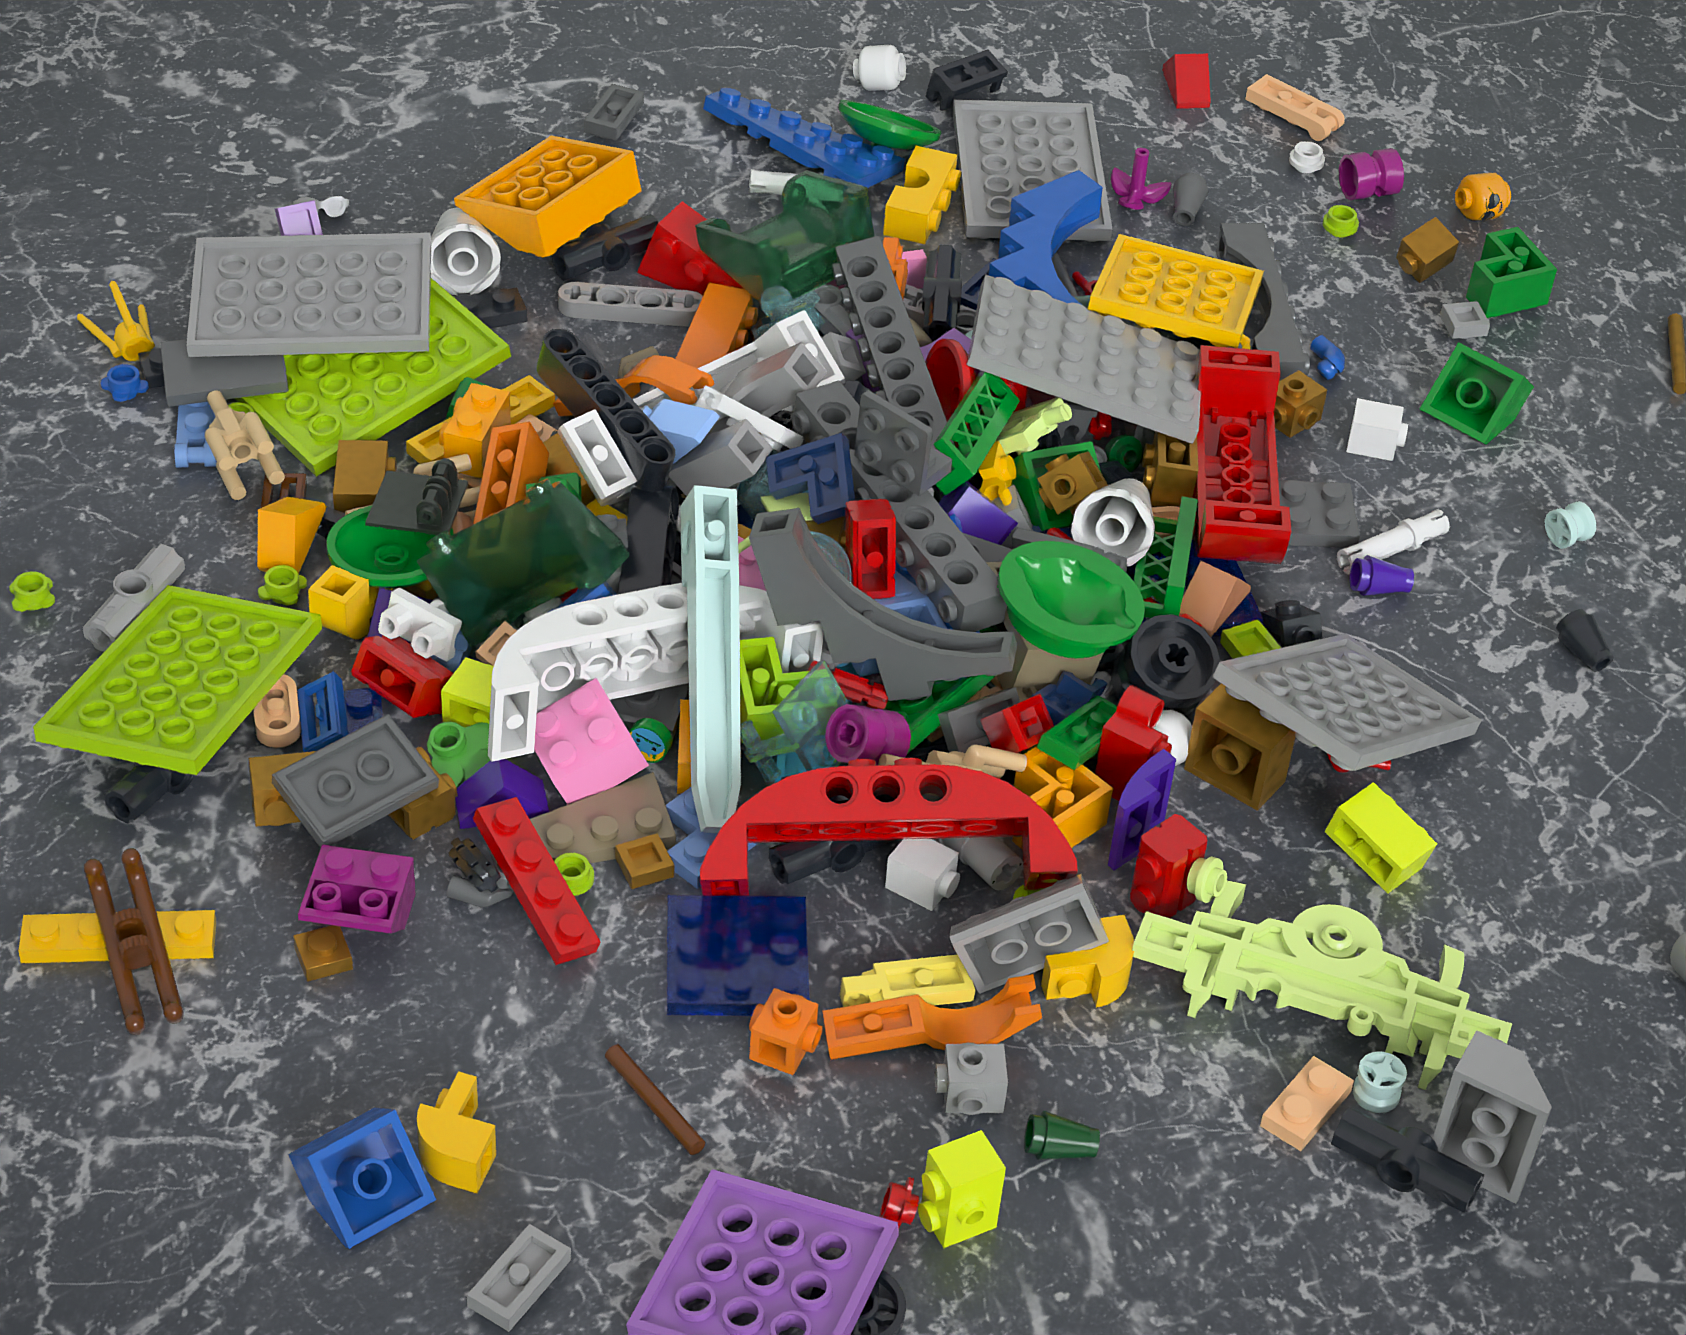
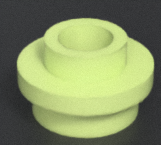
M1216 857L1198 858L1193 863L1188 874L1187 889L1190 893L1195 894L1197 900L1208 903L1215 896L1218 897L1223 892L1227 882V872L1223 868L1222 860Z

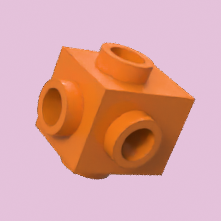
M774 988L765 1005L759 1003L752 1014L749 1024V1030L751 1031L749 1059L794 1075L805 1053H813L820 1041L822 1026L817 1024L818 1004L800 995L790 994Z

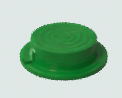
M1059 541L1031 542L1009 552L1002 561L998 572L997 588H999L1000 594L1007 605V613L1012 625L1028 642L1051 654L1067 658L1093 657L1103 653L1110 646H1115L1129 640L1135 635L1142 624L1145 605L1142 594L1135 582L1114 562L1090 549Z

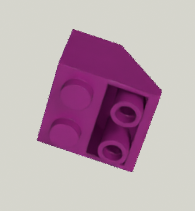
M322 845L298 912V920L391 934L405 929L416 895L414 858Z

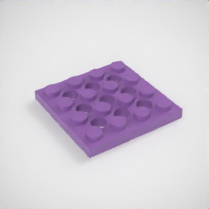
M712 1169L626 1324L628 1335H779L780 1332L788 1330L790 1327L804 1330L805 1333L803 1335H851L899 1236L898 1222ZM737 1221H745L751 1224L748 1229L742 1232H731L725 1229L728 1225H732ZM784 1234H790L798 1238L788 1246H778L772 1243L774 1239ZM830 1248H838L845 1252L840 1258L834 1260H826L819 1256L821 1252H825ZM717 1259L730 1262V1265L721 1271H709L704 1268L707 1264L713 1263ZM764 1273H770L778 1277L773 1283L764 1286L756 1285L752 1282L753 1278L759 1277ZM811 1287H818L825 1291L821 1297L814 1300H807L799 1296L800 1292L806 1291ZM695 1299H704L709 1302L708 1306L700 1311H688L683 1308L686 1303L692 1302ZM743 1313H751L757 1317L754 1322L745 1326H738L730 1322L733 1317Z

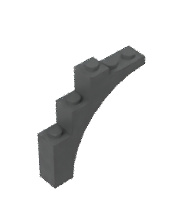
M800 508L757 513L749 540L777 626L789 624L807 625L813 621H820L833 664L842 662L861 663L868 659L876 658L889 701L900 699L917 700L921 697L931 696L933 684L936 680L954 681L961 677L977 675L996 676L1003 672L1012 671L1017 650L1013 631L976 633L944 629L908 618L879 604L853 586L829 562L813 539Z

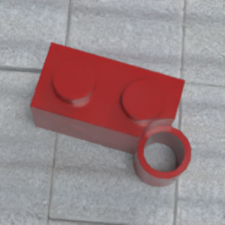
M1133 685L1129 686L1123 693L1116 712L1103 726L1095 771L1099 778L1113 788L1111 797L1120 801L1127 783L1145 762L1163 749L1169 753L1172 750V744L1168 742L1169 736L1153 729L1163 712L1164 700Z

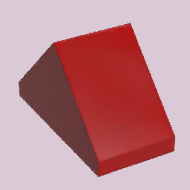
M1208 53L1174 54L1163 64L1162 71L1176 109L1210 108Z
M1037 694L980 719L992 748L1015 753L1038 744L1041 736L1054 727L1041 694Z

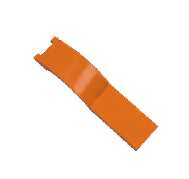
M653 355L641 360L623 378L615 379L631 398L640 392V382L656 386L673 401L684 404H694L698 400L695 392L690 390L691 387L693 389H702L706 385L711 388L715 384L710 374L672 357ZM559 398L553 402L558 416L573 415Z
M1034 975L1008 978L1004 988L992 999L973 1007L961 1009L939 1008L925 1002L916 994L824 1010L822 1012L830 1060L924 1043L940 1050H945L946 1044L968 1042L975 1044H998L1042 1019L1040 1004L1032 1005L1029 992L1036 989Z

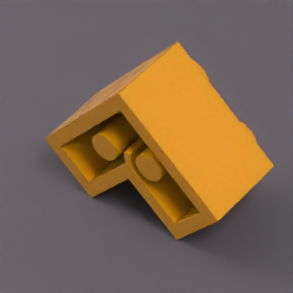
M1037 746L1025 753L1027 765L1023 772L1016 771L1014 787L1032 798L1053 819L1071 848L1107 824L1113 790L1110 785L1083 764L1073 770L1039 750ZM1013 837L1012 841L1022 849V837Z

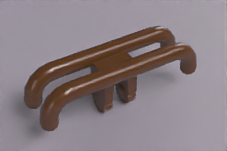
M128 848L122 853L121 860L135 908L123 909L116 913L106 874L99 860H87L84 864V873L124 1016L125 1027L130 1034L139 1035L145 1030L146 1023L132 970L151 965L163 1014L167 1022L171 1024L181 1022L184 1017V1011L141 855L136 849Z

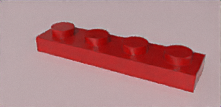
M515 797L477 808L473 821L555 965L596 953L601 943L518 798Z

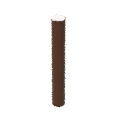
M619 1044L610 1047L605 1053V1058L688 1153L690 1155L699 1153L705 1147L706 1142Z

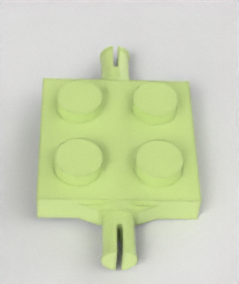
M1056 397L1015 411L995 442H1000L1007 456L1015 451L1018 455L1030 452L1039 445L1038 439L1041 436L1057 428V423L1069 421L1072 418L1071 408L1064 403L1062 398Z

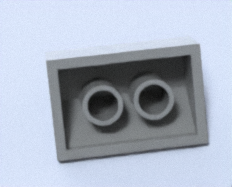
M1082 874L1070 879L1060 880L1050 887L1025 897H1018L1008 904L983 914L973 915L966 921L951 926L949 936L956 953L979 994L1006 984L1008 978L1025 976L1043 969L1046 955L1093 949L1109 942L1095 902Z
M1476 1031L1454 1069L1433 1136L1439 1152L1484 1174L1482 1188L1515 1204L1520 1198L1552 1108L1524 1052L1499 1039Z

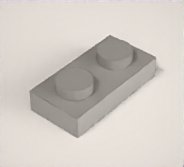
M529 1224L467 1294V1307L509 1332L571 1261V1248Z

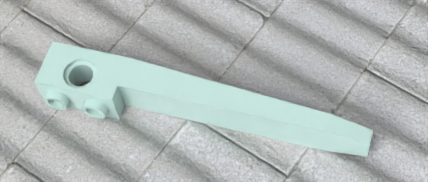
M694 485L680 506L682 587H687L691 790L701 832L718 833L726 821L736 812L741 786L737 490Z

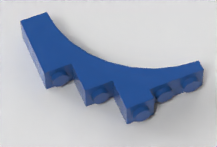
M1077 170L1012 197L1009 227L1001 230L998 260L990 263L989 276L994 278L1004 277L1011 280L1017 286L1029 290L1044 291L1054 299L1066 303L1081 304L1067 291L1058 278L1052 258L1061 244L1080 227L1099 218L1103 187L1080 170Z

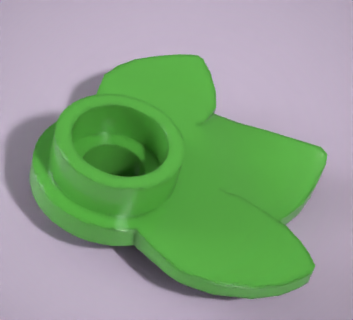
M443 722L432 729L427 742V749L432 758V767L440 775L447 773L454 781L456 788L490 761L488 757L489 723L479 722L464 728L455 722Z

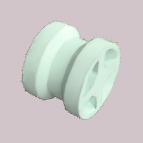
M1578 501L1568 504L1565 510L1559 508L1550 511L1545 518V529L1550 541L1556 547L1563 549L1572 546L1576 540L1581 542L1591 539L1596 532V520L1591 509L1585 503Z
M1381 1051L1365 1055L1360 1061L1358 1076L1354 1082L1352 1091L1354 1099L1361 1107L1375 1113L1389 1112L1399 1104L1401 1089L1405 1084L1407 1076L1405 1065L1399 1058L1390 1053Z

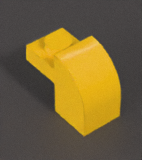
M332 565L308 589L309 612L321 615L322 627L352 639H360L369 633L370 618L374 613L379 588L369 587V579L356 576Z
M1125 915L1101 918L1109 940L1108 943L1093 949L1045 956L1041 987L1046 1000L1063 997L1074 998L1091 993L1097 1008L1114 1002L1124 993L1129 982L1134 955L1132 950L1134 938Z
M458 1071L450 1089L443 1088L440 1092L435 1107L420 1103L417 1112L419 1157L425 1170L438 1181L478 1194L496 1157L495 1125L472 1119L478 1108L477 1077Z

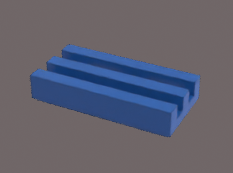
M334 671L297 690L303 752L318 751L348 735L343 681ZM314 693H316L317 704L315 705L316 717L319 719L320 736L318 737L316 730L314 701L312 695Z

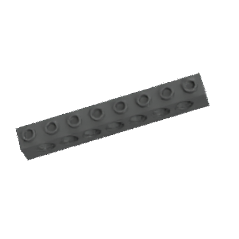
M880 236L835 247L838 260L837 263L832 264L835 282L837 286L844 285L845 287L840 289L845 311L853 310V313L849 314V320L854 336L861 335L862 337L857 339L862 361L870 360L871 363L866 365L871 387H879L880 390L875 391L876 395L932 428L931 447L938 450L933 444L947 424Z
M838 380L796 393L795 410L791 415L795 432L802 435L807 443L841 432L849 440L855 500L887 499L889 501L891 510H893L896 516V560L915 579L919 591L923 595H927L936 606L941 619L945 623H949L954 630L976 632L1004 622L1007 605L1000 594L999 588H997L996 574L927 490L921 496H918L854 456L860 406L843 384Z

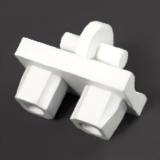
M397 588L391 592L388 608L381 613L378 631L391 640L400 636L411 642L414 652L426 659L435 655L447 662L455 656L454 644L462 621L448 614L449 607L447 603L436 599L429 604L409 592Z

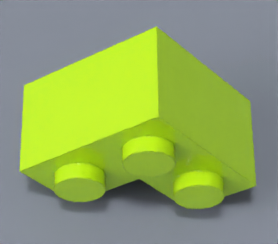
M774 637L740 640L741 743L825 735L827 723L835 707L826 669L782 673Z

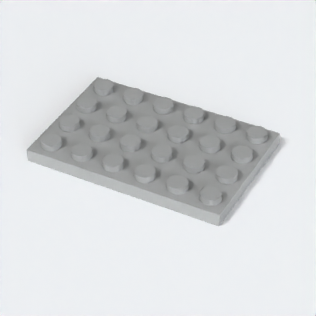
M954 100L953 118L959 170H961L960 185L966 237H976L979 239L1000 238L1001 230L1009 227L1012 197L1080 170L1103 187L1099 218L1080 227L1066 240H1085L1088 242L1111 241L1112 223L1093 105L1091 103Z
M431 233L196 238L186 344L188 357L429 351Z
M985 275L979 292L968 354V366L1193 444L1199 431L1201 391L1198 390L1197 372L1200 349H1197L1196 346L1186 341L1177 342L1168 339L1149 328L1140 329L1131 326L1115 316H1103L1091 312L1078 303H1066L1054 299L1044 291L1029 290L1017 286L1007 278H994Z
M1347 634L1219 662L1213 675L1214 679L1226 686L1225 690L1228 694L1240 700H1248L1260 708V714L1264 718L1289 727L1296 732L1295 737L1299 741L1312 747H1319L1331 755V761L1334 764L1349 771L1359 770L1474 735L1482 721Z

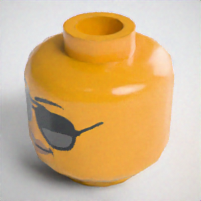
M1497 173L1467 175L1462 179L1455 192L1456 206L1470 220L1498 218L1504 213L1511 200V191L1508 183Z

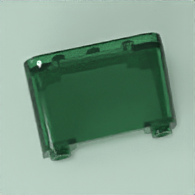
M803 171L789 179L783 188V212L740 234L733 233L730 225L725 220L716 217L709 218L695 225L700 249L760 304L772 308L783 307L835 279L832 270V264L838 262L835 247L875 237L867 187L815 172Z
M548 478L529 488L525 492L527 497L452 536L446 530L426 542L429 550L417 560V563L441 601L444 602L450 615L462 621L460 631L471 648L486 641L491 636L489 633L495 626L499 627L504 621L511 624L521 614L576 587L579 590L585 587L590 590L606 582L629 557L630 553L622 540L560 481L551 484Z

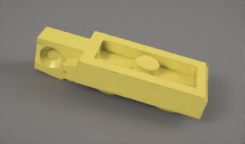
M958 954L873 963V969L863 972L861 976L843 977L840 990V999L843 1007L916 994L925 1002L934 1006L974 1001L975 996L973 981L970 979Z

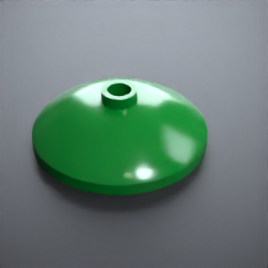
M840 100L838 110L846 123L855 133L871 141V146L873 147L880 145L891 149L914 150L916 146L924 147L935 143L941 135L939 129L928 123L886 108L852 100Z
M372 505L355 510L341 518L331 528L327 537V555L331 564L356 576L369 579V587L402 588L424 582L443 570L449 564L455 552V535L452 528L449 536L365 526Z

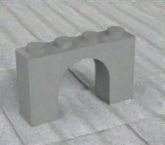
M800 342L740 371L724 395L769 418L778 411L795 404L796 393L816 388L827 371L805 345ZM724 417L715 422L699 445L672 465L669 477L686 496H688L694 485L727 488L754 476L773 448L747 419L729 426L726 424L729 418Z

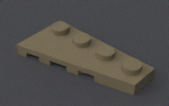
M654 772L530 819L554 861L565 853L581 854L587 858L590 864L616 859L615 845L656 833L661 838L666 850L676 845V834ZM490 851L494 867L496 868L499 865Z

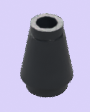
M1578 609L1570 612L1559 621L1556 626V630L1559 632V641L1589 666L1593 672L1606 668L1613 661L1614 657L1610 653L1592 614H1587L1583 609Z

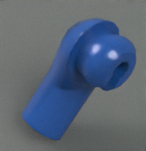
M1323 335L1316 337L1312 341L1310 349L1323 360L1317 364V370L1326 380H1331L1336 373L1340 374L1344 370L1345 356L1339 348Z

